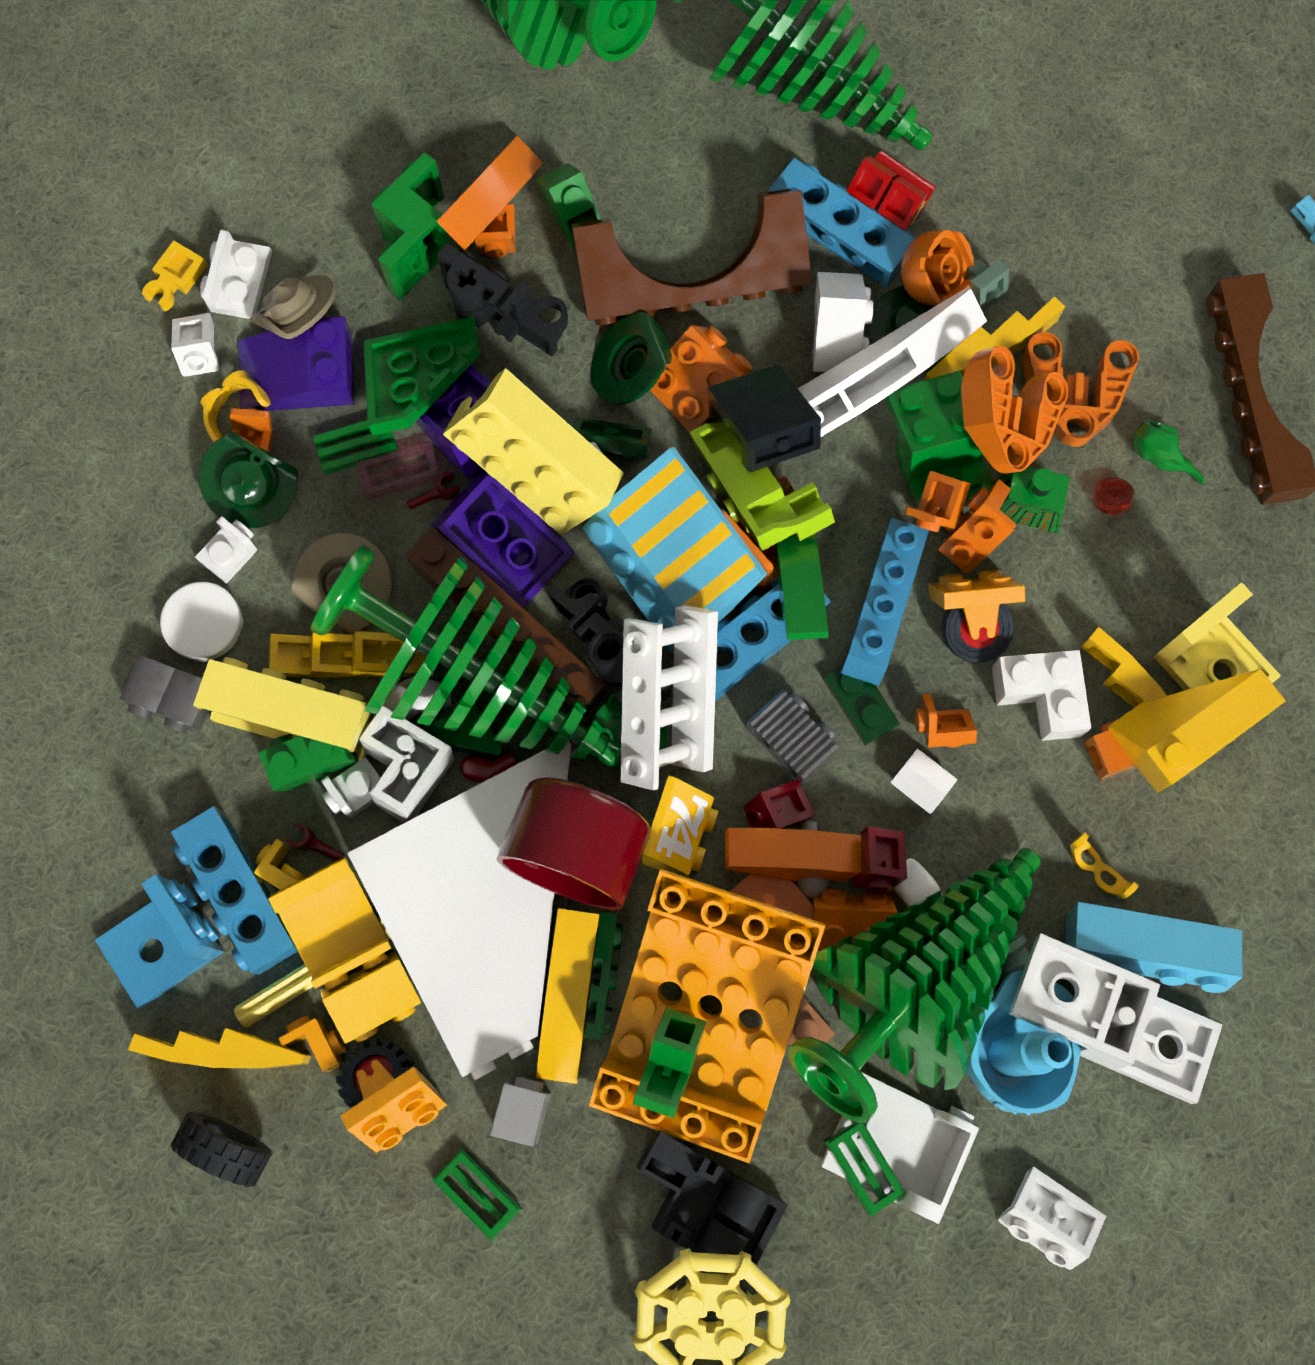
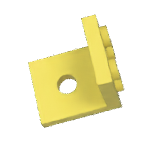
M1242 582L1153 656L1184 691L1220 681L1213 673V666L1218 662L1224 663L1230 668L1232 677L1258 669L1263 671L1271 683L1281 676L1227 618L1229 614L1253 595Z

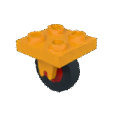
M1001 570L978 572V578L963 579L962 574H946L939 576V582L928 583L930 599L946 610L943 615L941 630L945 644L954 655L967 662L983 663L996 659L1006 651L1013 639L1014 622L1011 611L1005 604L1025 602V586L1013 580L1010 575H1002Z

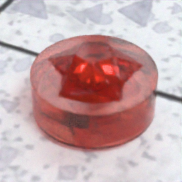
M1104 478L1095 486L1093 503L1103 513L1110 515L1123 514L1131 508L1134 489L1130 483L1121 478Z

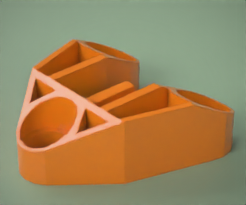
M1039 332L1029 340L1022 356L1025 382L1034 376L1050 372H1058L1063 376V368L1061 367L1062 344L1054 334ZM1116 340L1105 349L1097 366L1095 383L1093 385L1092 407L1088 406L1089 377H1085L1084 373L1066 376L1068 397L1053 433L1060 442L1071 447L1083 446L1111 422L1121 406L1139 361L1138 350L1132 343L1125 340ZM1037 344H1046L1052 349L1053 357L1048 360L1039 359L1033 353V347ZM1113 352L1124 353L1129 359V366L1125 368L1114 366L1110 361V354ZM1073 422L1083 427L1086 434L1082 436L1073 435L1067 429V423Z
M996 346L978 351L967 364L961 384L963 421L965 430L992 467L1000 473L1008 474L1025 470L1048 447L1068 397V386L1060 373L1050 372L1032 377L1026 382L1019 396L1012 397L1015 370L1013 355L1006 347ZM992 356H993V359H994V368H993V370H992V367H991V358H992Z

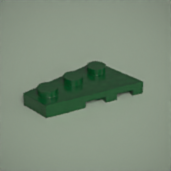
M600 912L584 1039L602 1040V1033H610L613 1008L606 1007L608 990L615 991L618 966L611 965L612 950L621 949L623 925L616 924L617 914Z

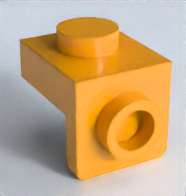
M309 1015L299 1018L286 1026L287 1034L278 1038L284 1047H290L306 1038L323 1072H330L338 1068L340 1062L344 1063L341 1054L346 1052L345 1046L336 1030L328 1031L323 1019L314 1018L310 1020Z

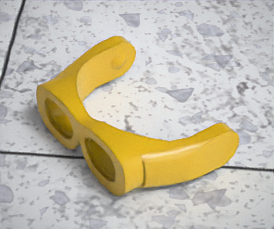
M243 370L230 374L222 382L223 388L211 390L200 401L203 407L204 425L213 442L223 437L217 428L216 420L221 407L232 393L242 389H251L257 401L266 408L271 404L266 392Z
M1086 832L1082 833L1070 845L1074 863L1084 871L1093 872L1096 885L1104 893L1122 899L1129 897L1139 885L1135 881L1132 883L1127 882L1112 867L1104 864L1099 854L1087 841L1090 836ZM1084 850L1088 851L1094 858L1095 862L1093 865H1087L1082 860L1081 854ZM1102 871L1108 872L1115 879V883L1112 886L1103 882L1100 877Z

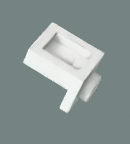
M210 313L172 319L171 349L184 377L215 372L220 369L214 350V323Z
M221 516L216 522L221 529L195 558L227 584L258 549L250 540L254 534L238 520L231 524Z
M364 757L362 761L357 762L333 780L328 776L322 779L321 782L327 789L322 794V797L335 814L342 811L351 819L374 803L370 793L380 780V776L369 760Z

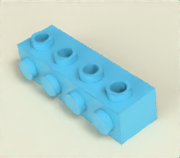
M1077 902L1066 916L1065 944L1142 977L1158 978L1161 983L1171 986H1179L1185 983L1201 986L1202 990L1211 993L1228 991L1243 977L1242 930Z

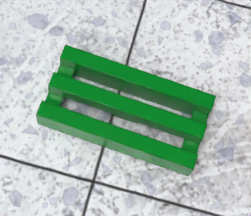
M368 420L313 436L324 474L327 475L399 453L393 432L378 435L369 434L325 448L327 444L370 432ZM384 440L388 442V444L329 461L328 457Z
M852 1121V1124L841 1128L835 1135L827 1137L823 1142L866 1214L871 1217L906 1193L865 1124ZM855 1133H858L892 1191L885 1194L851 1136ZM843 1142L878 1199L874 1203H872L838 1145Z
M463 1148L432 1179L490 1241L522 1209ZM461 1161L509 1209L505 1215L457 1167ZM450 1173L497 1221L493 1227L445 1180Z

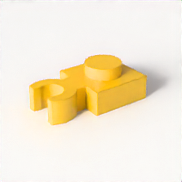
M173 240L152 268L158 279L148 282L142 290V295L148 302H151L156 294L163 293V297L159 300L158 304L166 312L171 309L175 302L174 293L177 289L187 294L208 264L203 257Z

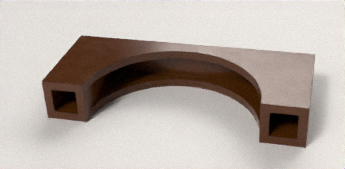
M796 187L758 193L756 224L752 236L742 253L721 272L696 282L674 283L663 281L638 269L621 251L609 218L571 224L587 320H595L596 325L612 324L618 321L617 316L636 314L638 312H645L650 316H654V310L669 308L671 313L684 312L692 309L691 304L705 301L706 306H720L729 303L728 297L743 295V300H755L766 297L765 291L780 289V294H791L802 291V285L812 284L802 190Z

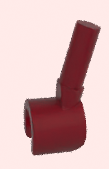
M448 471L440 474L436 487L408 500L407 504L410 510L440 497L445 500L455 498L459 493L460 486L452 489H445L442 486L445 482L454 480V473Z
M296 823L294 826L305 831L303 841L295 843L288 838L286 839L291 846L298 850L305 851L311 849L315 852L318 851L335 861L340 860L345 855L317 839L313 830L301 823Z

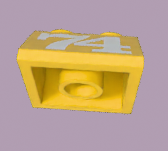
M668 775L650 829V837L642 855V864L689 878L691 870L699 872L706 849L699 847L703 832L712 833L719 812L711 808L714 797L678 778Z

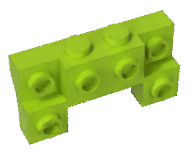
M725 422L706 423L689 432L694 447L711 472L706 475V479L716 496L723 494L726 500L722 504L727 514L734 522L738 520L741 522L746 532H750L761 551L793 534H796L799 541H802L835 523L831 507L828 503L824 504L822 502L817 487L813 482L784 496L782 487L768 467L748 473L742 464L741 444Z

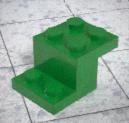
M425 152L416 161H410L403 168L401 175L390 186H386L378 192L372 203L382 238L388 243L382 250L378 260L389 292L399 301L439 263L437 254L446 243L450 245L447 232L437 222L442 214L435 207L444 199L437 164Z
M960 371L902 386L885 397V402L898 430L896 458L917 508L930 471L971 483L963 507L968 506L967 504L981 487L989 490L994 485L983 460V453L964 428L961 393L963 377Z

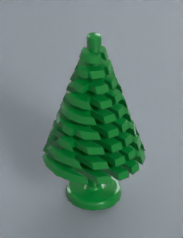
M481 0L486 10L502 29L506 37L512 42L518 53L523 56L526 62L537 68L539 65L542 69H555L558 61L562 67L573 63L580 56L586 40L591 51L607 62H619L627 58L643 43L652 26L656 10V0Z
M672 0V1L675 2V3H682L684 0ZM729 0L748 15L750 19L714 69L709 80L720 83L760 27H763L767 30V33L749 57L731 87L743 90L772 52L777 42L781 40L785 46L757 85L753 95L764 98L798 54L802 57V60L779 92L775 101L788 104L815 69H817L820 73L797 107L798 110L809 113L832 84L835 83L837 88L824 105L819 117L827 120L833 119L842 106L853 96L856 101L841 121L843 122L842 124L853 128L862 116L870 110L873 112V115L865 125L863 132L874 135L887 122L892 127L885 136L886 140L896 143L903 136L918 151L925 149L931 142V131L915 122L919 112L913 102L903 112L897 109L906 94L900 82L892 88L886 97L880 94L893 75V71L886 62L878 69L875 76L873 75L868 83L862 80L869 73L881 53L875 41L865 49L851 68L847 66L868 32L861 20L851 30L833 54L829 52L854 13L849 0L841 6L816 41L811 36L835 0H817L799 27L793 21L808 0H789L782 12L775 8L779 0Z
M361 545L323 601L311 624L310 630L320 636L326 635L332 630L344 611L350 610L404 642L364 710L365 712L379 713L417 652H420L427 657L390 718L404 720L435 668L440 663L449 670L417 723L424 725L432 723L457 681L462 676L470 682L443 728L456 731L482 690H485L491 695L477 716L468 735L481 738L503 704L506 703L511 706V709L502 722L494 741L508 743L526 715H528L533 720L519 746L532 749L539 742L548 727L554 733L549 740L550 742L545 752L559 754L570 739L576 743L570 758L583 761L591 753L598 758V761L607 766H613L618 762L621 757V745L611 739L607 740L600 735L604 725L596 716L593 717L587 727L579 724L586 711V705L579 696L565 714L559 710L570 689L569 683L563 676L553 686L545 701L538 698L554 667L546 657L541 660L524 687L517 684L536 650L537 645L529 636L523 642L503 675L495 670L520 627L512 616L483 661L481 662L473 657L503 607L495 597H493L462 649L451 644L486 587L478 576L473 581L441 634L439 635L431 630L468 569L469 565L461 555L453 564L431 601H429L423 613L416 621L362 587L361 584L373 563L374 553L365 545Z
M1023 848L1015 855L1013 861L1005 858L991 864L988 870L981 869L969 875L968 879L962 883L956 882L947 887L945 897L941 895L942 890L928 896L926 900L906 907L904 912L886 917V921L870 926V930L860 931V934L854 937V945H852V935L839 941L837 949L835 943L817 952L812 967L818 987L829 1006L832 1005L839 992L840 1020L855 1035L840 1052L824 1041L812 1037L799 1038L790 1046L788 1055L793 1068L801 1080L831 1109L857 1123H868L874 1116L878 1108L877 1098L870 1083L860 1072V1069L874 1053L881 1060L889 1053V1066L906 1076L914 1066L915 1050L917 1051L916 1082L934 1088L941 1078L943 1067L946 1069L944 1090L958 1087L965 1075L968 1059L977 1042L975 1031L978 1036L985 1020L984 1009L987 1011L994 995L993 990L999 981L1002 972L1001 968L1010 950L1009 942L1012 943L1018 928L1017 921H1020L1025 909L1024 900L1028 899L1033 887L1030 875L1041 864V859L1034 850ZM864 1012L866 1013V1023H865V1024H864Z

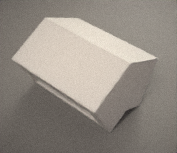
M917 748L891 781V784L931 814L958 779Z

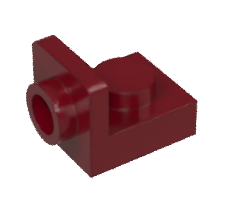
M798 779L760 792L743 806L750 828L787 829L807 822L815 816Z
M867 827L860 832L862 871L852 878L853 887L866 888L870 894H887L907 879L905 832Z

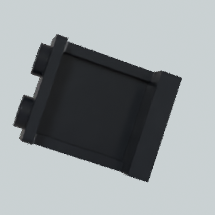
M779 364L707 387L709 416L713 421L723 419L739 441L742 450V464L748 473L820 449L821 417Z

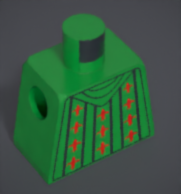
M1028 466L1021 472L1002 474L994 481L995 484L1000 479L1011 489L999 510L1016 524L1055 533L1060 532L1070 481L1069 476L1052 472L1046 468L1038 469Z

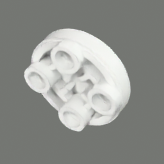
M195 582L179 588L166 601L160 617L161 632L166 643L180 656L204 663L208 662L209 659L213 660L228 652L236 643L244 623L240 607L232 595L221 586L209 582Z

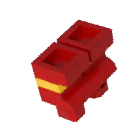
M881 150L875 158L869 156L863 159L846 192L873 210L879 207L877 211L879 214L903 230H906L919 219L936 186Z

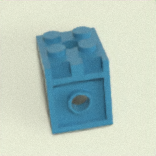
M157 874L141 883L152 902L95 939V942L137 1009L143 1008L225 952L216 941L220 938V935L215 926L207 917L203 918L194 907L198 904V900L191 889L185 883L181 885L175 879L169 880ZM158 939L163 945V954L156 962L149 963L143 957V947L149 940Z

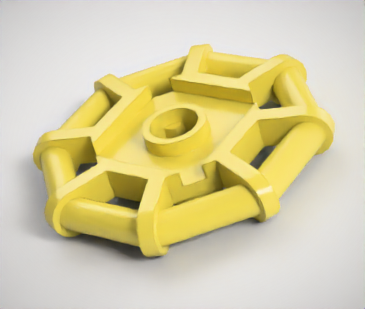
M690 1248L681 1250L679 1257L649 1280L640 1281L635 1289V1295L638 1298L636 1332L633 1334L632 1340L637 1350L647 1353L658 1365H692L695 1359L722 1360L724 1365H765L773 1358H781L786 1351L787 1346L784 1342L786 1309L791 1301L786 1289L779 1288L751 1261V1255L741 1251L738 1255L691 1252ZM700 1271H706V1272H724V1273H727V1274L700 1273ZM684 1275L688 1277L686 1279V1286L679 1291L678 1286L673 1290L667 1289ZM745 1279L758 1294L752 1295L747 1290L746 1295L740 1289L739 1281ZM659 1304L668 1308L667 1320L654 1324L655 1305ZM765 1310L769 1311L767 1330L755 1326L756 1313ZM707 1311H714L719 1320L706 1322L701 1318L707 1316ZM670 1338L675 1343L678 1353L681 1354L680 1358L678 1359L660 1341ZM752 1343L759 1346L736 1363L735 1358L742 1355L746 1345Z

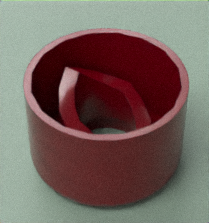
M537 778L526 786L496 860L511 873L545 890L594 907L621 910L651 831L648 822L639 812L607 794L563 779Z

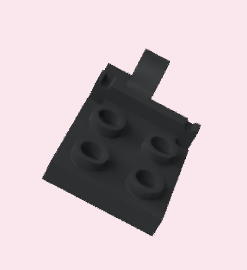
M446 243L437 254L445 287L450 291L457 319L460 320L474 316L477 327L486 324L490 318L498 321L494 329L495 333L499 336L502 334L511 343L518 334L553 357L558 350L557 342L568 325V313L565 303L554 296H547L538 301H533L530 283L522 279L516 288L512 290L510 289L508 279L501 272L493 268L487 270L478 264L476 258L463 248L456 250ZM549 308L557 309L561 313V317L552 323L545 322L540 318L541 313Z
M582 578L564 592H561L552 585L546 593L558 612L569 620L567 626L570 631L583 642L589 640L587 658L595 666L614 698L622 703L624 627L614 618L610 619L605 608L608 598L601 584L593 578ZM667 686L661 687L662 705L671 696Z
M658 1131L651 1146L646 1148L636 1166L641 1172L671 1188L651 1227L668 1240L671 1236V1239L677 1245L683 1246L686 1249L690 1248L692 1252L738 1255L743 1251L750 1254L751 1261L757 1265L788 1205L713 1161L708 1167L710 1163L708 1158Z

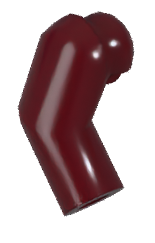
M511 751L506 752L495 760L478 755H469L462 760L460 771L466 779L481 784L517 765L518 762Z

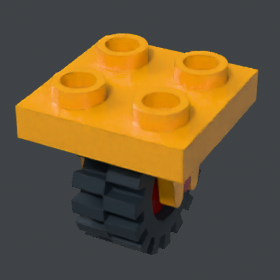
M370 1038V1046L363 1041L356 1044L359 1052L355 1054L352 1050H349L345 1054L350 1059V1062L348 1064L340 1062L338 1069L344 1075L336 1076V1083L341 1087V1089L337 1090L339 1096L351 1108L340 1115L346 1129L376 1153L380 1150L394 1147L402 1140V1135L416 1126L430 1123L437 1117L438 1111L447 1106L440 1092L414 1066L416 1064L414 1060L397 1043L394 1044L391 1040L385 1038L383 1042L378 1038Z

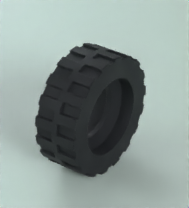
M187 1112L170 1144L172 1150L179 1157L188 1161L193 1166L225 1181L246 1187L256 1186L272 1155V1150L257 1138L217 1118L195 1112Z

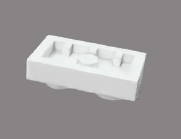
M220 230L217 242L214 241L210 248L211 266L208 276L205 275L202 278L200 286L201 297L211 312L248 319L257 312L272 255L270 247L234 241L229 231Z
M1032 1167L1026 1172L1011 1206L1002 1212L998 1221L1006 1226L1015 1238L1029 1242L1045 1253L1046 1258L1050 1262L1071 1270L1089 1258L1106 1215L1037 1168Z

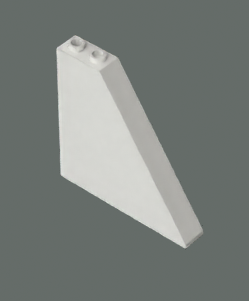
M569 741L559 754L547 753L544 750L347 853L461 1076L465 1077L471 1073L474 1081L497 1068L493 1062L495 1059L508 1053L513 1060L534 1048L530 1040L538 1036L554 893L511 873L502 867L496 858L528 783L543 777L567 780L571 752Z

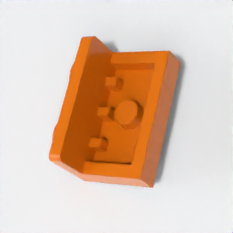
M1000 479L989 490L981 487L967 504L970 509L965 514L961 512L956 529L944 527L948 534L938 550L965 573H970L1016 527V523L999 510L1011 490Z
M825 889L822 891L821 897H813L812 920L826 924L817 952L835 943L837 949L839 941L852 935V945H854V937L860 934V931L870 930V926L873 924L884 922L886 917L897 913L893 897L886 894H870L867 891L863 895L846 894V892L839 889Z

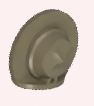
M312 275L300 280L297 278H285L263 298V308L258 313L253 314L250 317V321L284 339H293L312 327L328 311L336 296V286L325 275Z
M349 533L331 534L311 543L299 557L293 574L292 593L317 613L335 581L361 545L370 548L374 553L373 563L361 585L366 591L386 603L390 599L392 590L391 571L384 555L367 539ZM345 610L335 625L346 632L354 633L368 626L371 622L350 610Z

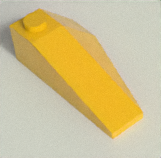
M1258 669L1140 703L1107 728L1156 793H1159L1208 760L1286 702V700L1263 671Z

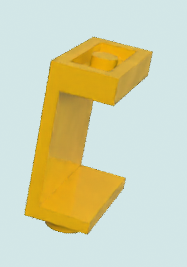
M346 857L269 896L268 900L274 912L279 913L312 977L311 983L314 989L323 984L327 990L334 988L348 980L347 972L362 964L366 970L387 959L385 952L391 949V944Z

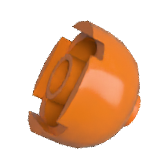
M948 229L925 232L913 240L905 250L901 263V278L904 288L910 297L918 303L935 307L968 286L970 287L972 279H966L968 274L967 268L968 266H974L969 242L962 233Z

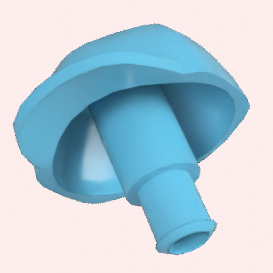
M1020 970L1009 973L996 991L988 1011L984 1009L985 1020L978 1036L975 1031L977 1042L968 1059L966 1074L980 1094L995 1107L1011 1112L1014 1115L1026 1113L1030 1116L1031 1113H1041L1055 1109L1067 1102L1077 1074L1080 1045L1068 1040L1060 1033H1051L1008 1014L1024 971ZM1055 983L1054 992L1057 998L1063 1002H1071L1073 995L1064 986Z

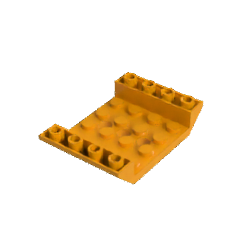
M660 869L647 910L651 913L610 1049L600 1067L589 1106L750 1163L826 924ZM668 981L678 984L682 990V998L676 1001L666 999L661 993V984ZM706 995L717 997L722 1004V1011L714 1015L706 1013L701 1008L700 999ZM666 1007L707 1021L685 1093L682 1095L674 1118L633 1104L635 1093L649 1060L653 1039ZM746 1009H753L761 1015L763 1023L757 1028H748L741 1022L740 1013Z

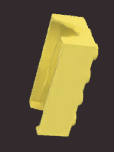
M506 368L496 375L482 397L471 408L469 407L472 402L470 396L459 405L443 433L459 450L468 455L491 477L495 478L560 535H563L607 507L624 474Z
M224 657L223 663L209 659L193 706L200 710L212 711L210 719L213 722L274 739L287 734H292L293 738L302 736L342 747L350 752L355 750L358 761H362L366 757L367 753L359 738L376 715L364 711L367 703L363 702L364 697L348 690H340L339 695L324 691L325 686L323 684L308 679H302L300 684L287 681V675L269 668H263L262 673L247 670L248 664L229 657Z

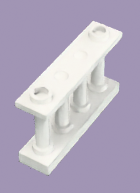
M686 605L676 607L675 626L662 629L663 624L631 618L624 619L621 734L622 783L656 790L659 783V767L671 764L699 772L713 769L718 611ZM674 644V667L661 670L662 646ZM673 684V707L660 710L661 687ZM672 724V746L659 750L660 728Z

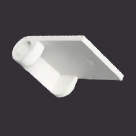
M862 1073L873 1088L878 1102V1108L874 1116L868 1123H865V1126L906 1193L894 1202L939 1224L979 1130L978 1127L972 1124L974 1116L953 1106L950 1107L948 1113L936 1109ZM841 1116L833 1135L841 1128L852 1124V1120ZM858 1133L852 1135L853 1141L885 1194L892 1191L861 1138L858 1137ZM843 1142L840 1143L838 1146L864 1188L872 1191ZM827 1148L820 1166L845 1178Z

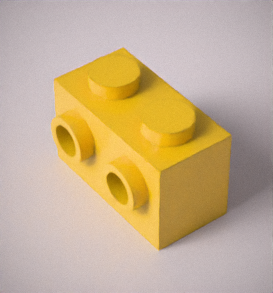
M396 951L386 955L387 959L369 969L365 970L362 968L350 974L349 979L329 990L326 988L320 990L322 1001L345 1044L353 1039L355 1042H362L370 1038L378 1031L377 1027L390 1019L393 1022H398L409 1017L415 1012V1006L421 1003Z

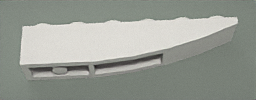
M969 286L798 388L821 417V437L864 412L915 378L987 322Z

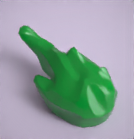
M1144 420L1134 432L1132 442L1134 452L1161 471H1182L1190 474L1199 484L1203 485L1204 476L1192 465V461L1189 458L1183 456L1179 449V436L1176 428L1155 421Z

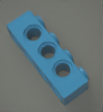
M794 158L768 191L792 187L802 190L807 235L887 289L901 271L904 252L915 238L912 237V234L907 229L903 230L882 217L877 212V209L873 210L852 197L851 194L846 192L847 189L844 186L833 184L821 176L814 166L803 164ZM813 198L818 200L819 203L811 204L805 201V199ZM842 218L846 219L850 223L840 224L835 220ZM875 239L878 242H880V244L872 245L869 244L866 240Z
M891 517L876 559L841 674L879 686L889 664L929 530Z
M779 576L770 584L772 590L763 597L756 594L747 600L740 608L742 613L730 622L726 618L718 623L717 651L729 654L732 662L724 667L716 666L715 701L792 641L787 640L783 618L777 617L771 610L772 606L781 603ZM824 594L827 613L831 605V601ZM753 627L760 631L762 638L757 642H748L742 637L741 631L745 628Z
M213 806L171 831L177 842L172 846L175 855L183 866L190 865L197 878L192 880V884L203 901L210 900L216 911L212 915L213 922L223 936L229 934L236 946L231 951L232 955L243 971L249 969L250 973L260 975L298 951L279 913L274 912L268 900L271 895L262 878L254 874L256 868L223 811ZM220 848L222 852L220 863L216 867L208 869L206 865L208 853L213 849ZM239 882L242 887L241 896L236 902L229 904L225 898L226 890L231 884ZM259 917L262 922L261 932L255 938L249 939L245 934V926L250 919Z

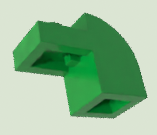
M666 1007L653 1039L648 1063L635 1093L634 1105L671 1118L675 1117L682 1095L685 1093L707 1021Z

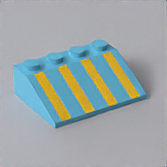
M675 447L669 448L614 494L609 505L594 514L582 528L649 622L663 624L662 629L675 626V608L685 605L718 611L719 623L767 575L762 565ZM674 644L666 645L669 651L674 653Z

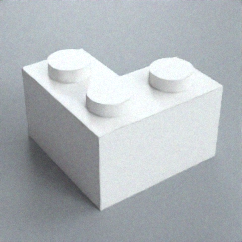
M817 272L814 300L813 371L826 372L869 346V337H863L864 325L871 324L873 300H870L871 289L864 285L863 274Z
M1080 650L999 657L991 667L996 705L1036 702L1041 741L1078 738L1091 729Z
M383 706L359 739L368 755L388 766L370 793L375 805L401 822L406 823L417 817L453 764L454 757L449 745L406 719L390 718L393 712Z

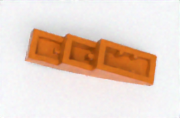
M517 135L437 220L438 224L465 250L527 183L543 162Z
M728 828L725 830V869L792 881H799L804 877H812L842 883L862 871L861 835L780 828Z

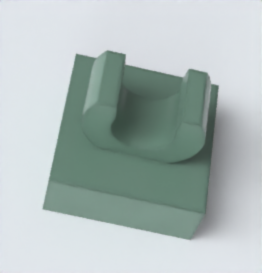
M977 259L974 261V266H968V273L972 275L968 278L972 279L970 281V288L982 311L1008 292L1009 267L1002 261L998 260L990 267H987L981 260Z

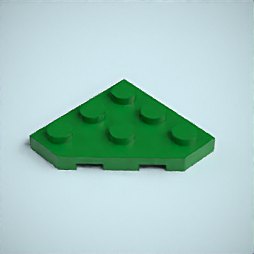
M474 316L364 340L367 419L372 435L410 428L480 355L478 327Z

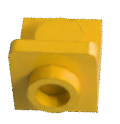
M276 839L272 845L267 844L255 861V865L258 867L254 874L279 890L306 877L287 864H284L281 870L278 869V866L290 849L288 845L279 839Z

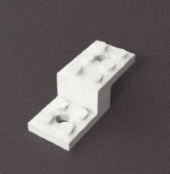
M1041 933L1035 938L1008 1013L1051 1033H1060L1068 1040L1079 1044L1080 1056L1190 1104L1198 1103L1222 1029V1024L1157 997L1161 984ZM1058 979H1065L1073 985L1075 995L1071 1002H1063L1055 995L1054 985ZM1163 1036L1171 1037L1177 1044L1178 1051L1173 1059H1167L1159 1051L1158 1043Z

